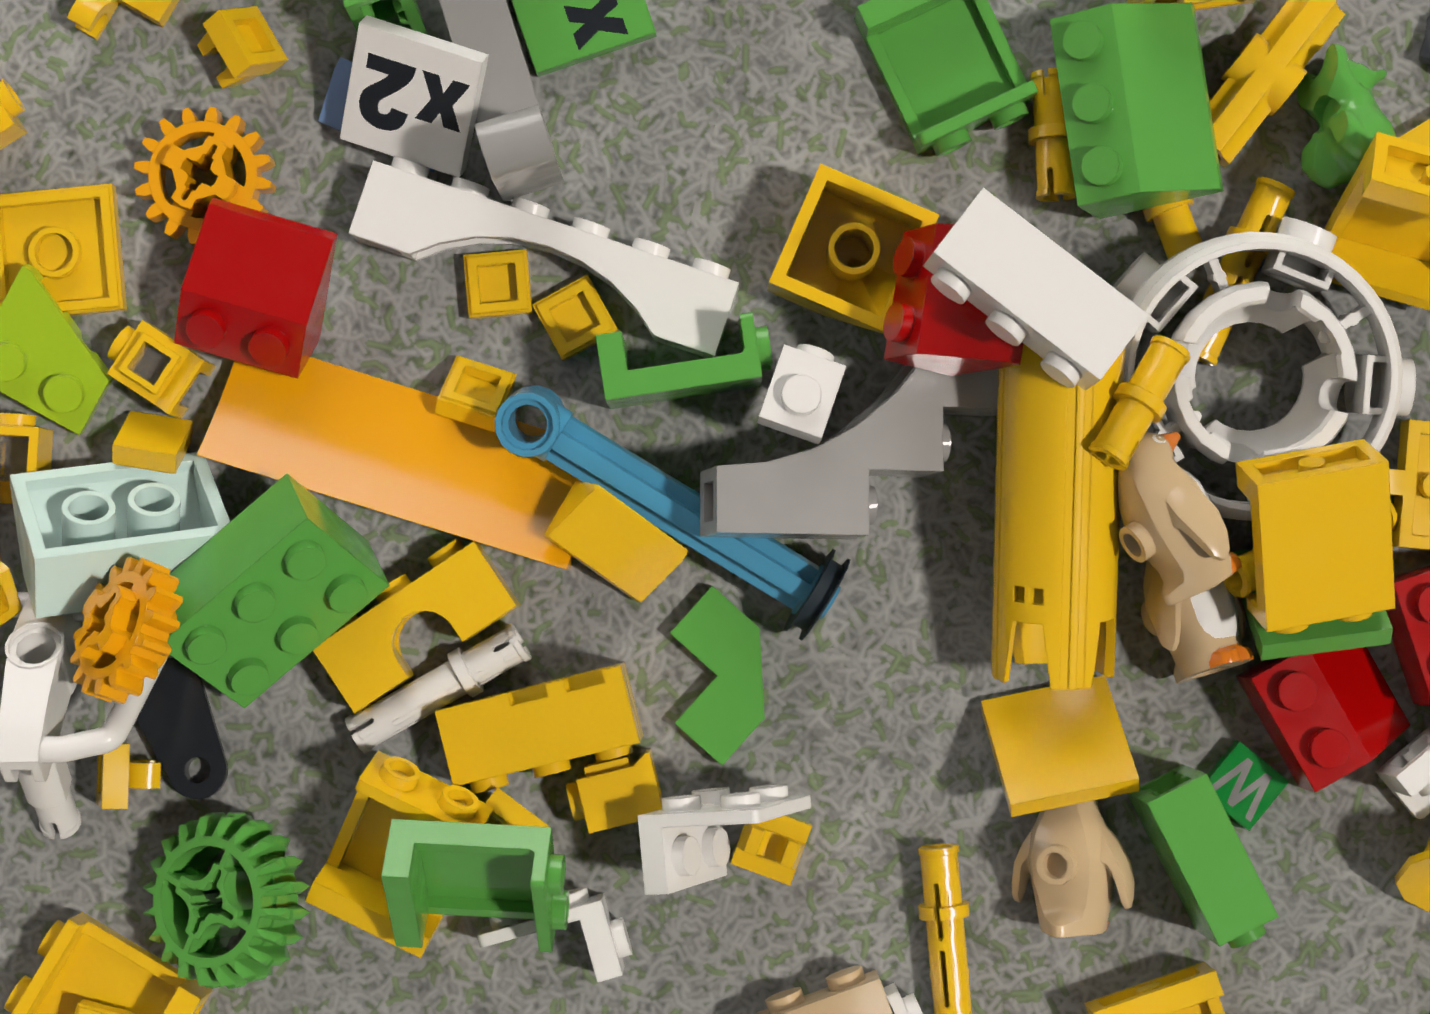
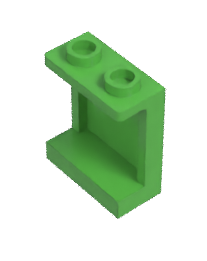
M870 0L857 6L854 21L918 155L934 149L937 157H942L970 143L972 139L968 132L991 121L994 130H999L1023 119L1029 114L1026 105L1033 101L1038 93V89L1033 80L1026 81L988 0Z
M753 312L739 314L738 323L741 353L631 370L622 331L597 334L596 342L605 401L610 409L760 387L762 371L771 370V365L773 364L767 326L755 327Z
M391 819L381 878L396 946L422 948L427 915L441 914L535 920L539 952L552 953L555 931L567 929L570 901L569 890H564L566 859L564 854H554L552 827Z

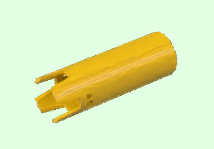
M1023 344L1021 364L998 369L991 674L994 679H998L1003 683L1009 681L1013 652L1015 663L1024 665L1047 664L1051 690L1091 689L1095 671L1102 673L1104 677L1114 678L1120 511L1118 470L1103 464L1090 453L1088 447L1096 439L1117 402L1113 398V394L1119 384L1124 382L1125 348L1102 379L1087 390H1083L1077 384L1074 388H1068L1050 377L1040 365L1043 358Z

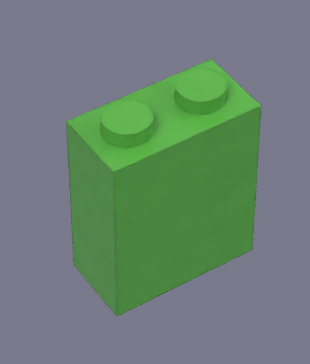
M1182 764L1139 786V791L1127 793L1195 930L1219 947L1228 943L1230 948H1238L1262 937L1266 933L1264 924L1279 916L1207 773Z

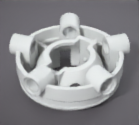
M1283 217L1277 233H1234L1203 241L1173 255L1161 265L1146 252H1143L1113 285L1116 290L1149 314L1148 318L1125 347L1124 382H1129L1134 373L1137 348L1144 328L1151 333L1161 332L1198 288L1185 275L1195 268L1204 265L1207 272V280L1211 283L1214 294L1207 296L1191 309L1173 332L1171 339L1184 346L1189 351L1191 359L1183 367L1164 400L1167 407L1165 415L1169 423L1164 425L1162 420L1158 423H1151L1147 432L1155 434L1178 432L1188 448L1196 449L1210 460L1220 464H1224L1226 461L1239 462L1329 445L1344 426L1349 416L1348 413L1340 412L1337 409L1339 392L1344 383L1346 410L1350 413L1373 414L1363 439L1380 452L1392 430L1396 416H1408L1410 414L1416 390V368L1412 359L1401 357L1394 325L1376 292L1356 270L1344 260L1331 253L1337 236L1325 229L1295 218ZM1269 251L1261 272L1300 289L1291 293H1279L1271 291L1269 283L1264 281L1228 286L1226 273L1222 270L1218 257L1234 252ZM1334 277L1350 292L1359 306L1348 313L1341 314L1337 319L1327 306L1303 290L1311 292L1326 291L1329 289ZM1366 317L1375 339L1378 355H1355L1354 348L1345 329L1357 325L1361 319ZM1239 323H1261L1275 328L1280 333H1285L1304 323L1313 334L1322 354L1302 365L1301 391L1296 403L1288 414L1273 425L1251 431L1236 430L1223 425L1216 419L1202 426L1200 423L1201 413L1193 411L1189 401L1193 398L1192 390L1196 388V364L1201 351L1208 341L1220 330ZM1176 445L1173 456L1177 463L1185 457ZM1207 493L1211 502L1219 510L1221 517L1251 521L1249 499L1248 502L1223 499Z

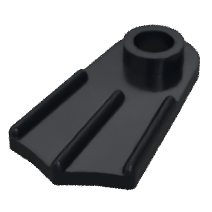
M168 658L136 721L158 761L161 762V766L174 789L182 796L190 799L209 798L220 791L227 780L228 763L202 678L175 658ZM197 758L205 759L210 766L209 776L200 783L194 781L189 774V766Z

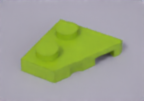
M26 264L19 270L0 306V392L77 435H81L86 430L114 378L107 374L109 369L97 352L91 351L82 339V331L70 314L60 309L41 282L44 278L38 269L30 264Z

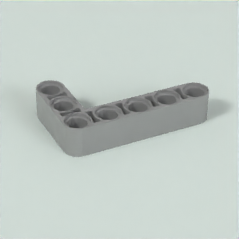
M439 0L452 43L489 54L476 117L478 123L474 124L491 179L503 201L564 183L507 0Z

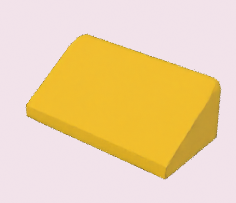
M580 481L574 482L543 535L623 593L640 603L683 561L688 553L685 547L606 489L594 483Z

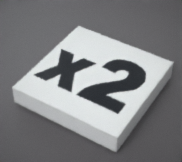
M366 15L359 22L340 139L394 157L403 158L455 177H460L467 167L489 54Z

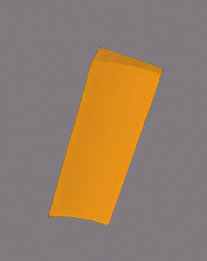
M313 357L309 358L298 379L234 361L214 416L197 452L198 456L275 480H280L288 473L308 490L566 570H570L574 558L543 535L574 482L582 481L548 460L543 462L535 456L521 457L509 452L500 443L495 432L435 414L438 396ZM516 421L518 428L527 435L539 436L546 432L545 429Z

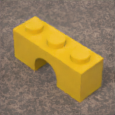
M458 538L427 558L433 569L413 582L410 581L406 573L389 583L390 586L376 597L379 602L377 606L359 618L357 615L353 616L313 650L354 713L367 708L415 676L400 649L402 629L414 615L423 611H430L443 616L449 621L463 642L471 639L521 606L479 542L473 541L465 547Z

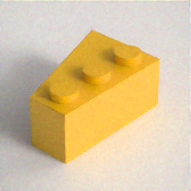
M625 662L434 711L452 784L459 786L469 783L471 792L474 794L509 785L507 774L532 769L534 778H539L571 769L570 759L594 754L596 762H602L634 753L632 745L640 743L644 736Z

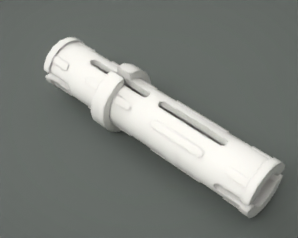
M512 623L506 625L501 631L466 651L460 648L447 654L449 661L355 715L346 717L345 723L348 730L352 731L355 729L356 731L351 736L359 749L364 754L370 752L375 746L462 696L469 694L473 698L484 692L483 684L523 661L530 660V652L526 646L523 647L521 645L524 641Z

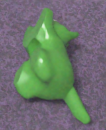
M1331 44L1328 47L1324 64L1319 74L1315 76L1314 74L1306 73L1297 88V100L1300 107L1319 126V130L1312 135L1311 140L1302 150L1301 167L1319 187L1327 189L1350 182L1377 132L1396 137L1392 124L1382 113L1372 93L1374 86L1387 76V71L1384 69L1373 71L1363 64L1348 59L1345 47L1339 44Z

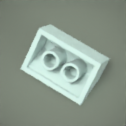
M197 452L185 454L176 474L121 466L109 462L10 475V489L23 576L35 618L82 612L86 600L95 590L97 583L107 585L109 583L110 568L114 565L123 568L128 557L140 560L142 557L171 569V573L230 522L206 458L198 456Z

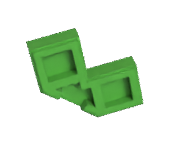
M711 586L670 634L717 676L675 721V724L723 766L765 719L760 628L716 588Z

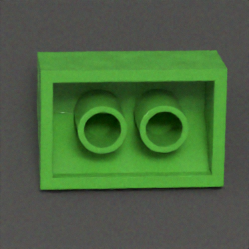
M1110 3L1050 19L1078 207L1099 219L1224 191L1195 7L1192 3Z

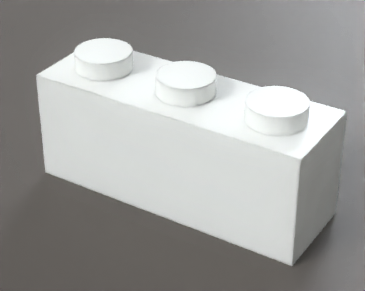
M982 188L923 265V267L934 274L931 277V282L943 295L959 304H964L968 300L988 316L985 323L994 334L1014 346H1019L1021 342L1043 358L1040 363L1042 369L1054 380L1068 388H1074L1077 384L1083 390H1087L1099 382L1149 316L1148 313L985 188Z

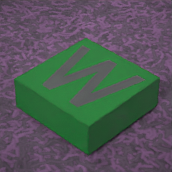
M1238 740L1233 742L1207 774L1227 815L1248 831L1252 829L1289 783L1286 778Z

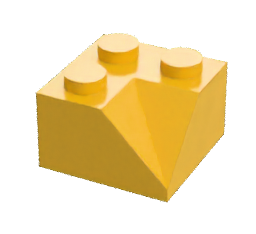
M820 163L769 280L767 291L823 316L884 334V319L893 303L897 277L893 268L894 255L899 243L903 239V233L935 224L940 215Z

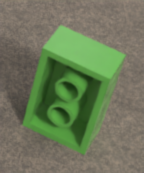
M287 473L170 573V575L177 577L180 581L174 594L183 597V603L176 610L177 621L181 622L180 627L175 632L170 633L168 644L172 648L170 655L245 709L390 585L369 541Z

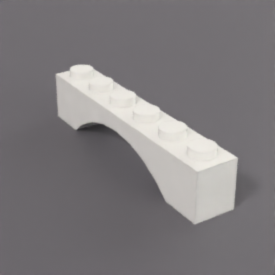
M393 157L391 166L373 160L349 230V234L356 241L414 261L446 250L481 244L517 245L552 253L585 268L612 287L639 315L656 342L704 358L717 356L739 290V282L728 279L731 272L729 268L701 258H695L692 267L668 259L669 248L642 238H634L632 247L608 239L609 228L586 219L574 217L572 226L547 219L550 209L518 197H514L511 206L488 199L490 189L463 178L454 177L451 186L428 179L430 169L403 158Z

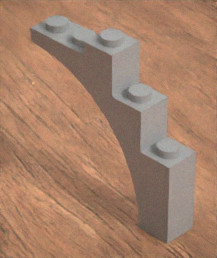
M904 365L872 405L838 433L821 441L819 445L815 444L802 452L768 462L720 465L701 471L700 537L854 539L870 535V525L875 522L877 516L878 498L875 487L869 486V476L925 477L943 472L944 462L947 461L951 450V432L949 426L943 423V415H997L998 369L948 376Z

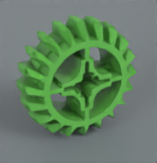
M224 812L207 813L205 816L199 817V820H190L185 824L179 825V835H172L170 838L161 841L165 856H158L149 862L157 874L156 881H150V883L142 887L153 895V906L149 907L142 914L155 919L157 928L151 934L149 940L166 944L161 961L168 962L171 965L178 964V977L188 980L197 979L198 985L205 986L206 988L226 986L228 989L244 987L249 982L263 980L267 976L272 975V966H279L283 962L290 960L286 945L295 944L303 938L294 922L295 920L303 919L304 916L310 913L298 905V894H301L310 885L302 881H296L294 872L303 860L295 856H285L290 839L282 835H272L273 823H267L264 820H253L252 815H247L243 812L228 813L227 815ZM225 850L220 863H213L211 870L208 872L206 869L212 859L220 851ZM241 928L246 930L241 941L232 950L226 948L231 936H238Z

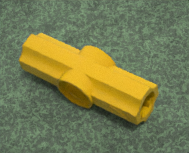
M1287 0L1261 34L1256 33L1240 52L1237 60L1222 75L1220 79L1224 82L1212 98H1209L1218 159L1221 166L1226 168L1232 162L1266 116L1272 117L1302 81L1307 73L1304 67L1314 54L1321 49L1345 16V13L1337 5L1336 0Z

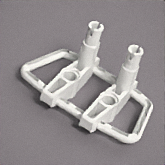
M17 592L22 605V611L13 617L19 618L14 631L9 635L5 643L7 658L0 707V771L5 782H17L19 778L27 802L35 808L39 819V827L43 835L49 839H55L56 832L52 824L55 823L60 839H66L72 836L82 823L81 814L76 807L70 789L72 777L67 762L106 754L117 749L128 737L158 676L155 680L149 677L144 678L143 691L140 696L137 697L129 694L125 704L115 702L102 727L60 736L70 696L77 685L73 681L76 665L70 663V657L76 651L74 643L76 639L73 636L74 632L81 628L84 616L82 612L35 618L28 592ZM165 661L164 664L158 669V674H160V672H161L162 668L164 667L166 661Z

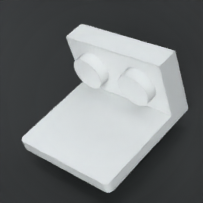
M787 784L751 787L749 792L730 793L729 787L693 790L691 791L692 795L662 798L661 810L638 815L645 895L670 894L726 876V864L730 856V841L727 832L723 829V825L756 824L810 809V795L789 796Z

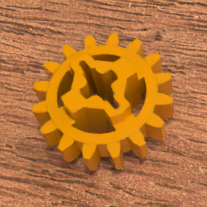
M209 106L204 121H200L190 108H185L182 110L183 125L176 128L165 118L159 121L161 130L165 135L160 142L146 137L143 139L142 144L153 154L150 161L134 162V169L148 177V182L135 188V193L143 200L155 201L146 211L145 215L154 223L169 218L164 233L177 240L188 229L189 243L195 246L204 220L202 217L212 198L265 213L269 212L258 199L260 194L276 193L277 186L262 177L263 172L275 167V162L270 155H256V152L263 146L265 140L257 131L242 137L246 122L235 114L223 125L222 113L216 107ZM207 137L203 145L184 150L181 149L183 145L194 139ZM238 151L244 160L246 168L245 186L237 182L233 165L238 159ZM167 168L173 172L176 190L171 196L174 200L173 203L166 189ZM198 168L206 171L211 170L217 176V179L212 186L203 183L199 184L193 178V175Z
M128 557L123 568L115 565L110 568L109 583L107 585L97 583L95 590L83 606V625L74 632L73 636L76 639L74 641L76 651L70 657V663L79 666L73 676V681L82 685L81 692L110 703L114 701L119 704H125L129 694L137 697L142 694L145 677L155 680L159 675L158 669L164 664L172 651L170 644H168L169 635L178 630L181 623L177 621L176 610L183 603V597L174 594L180 581L177 577L170 575L171 569L142 557L140 560Z

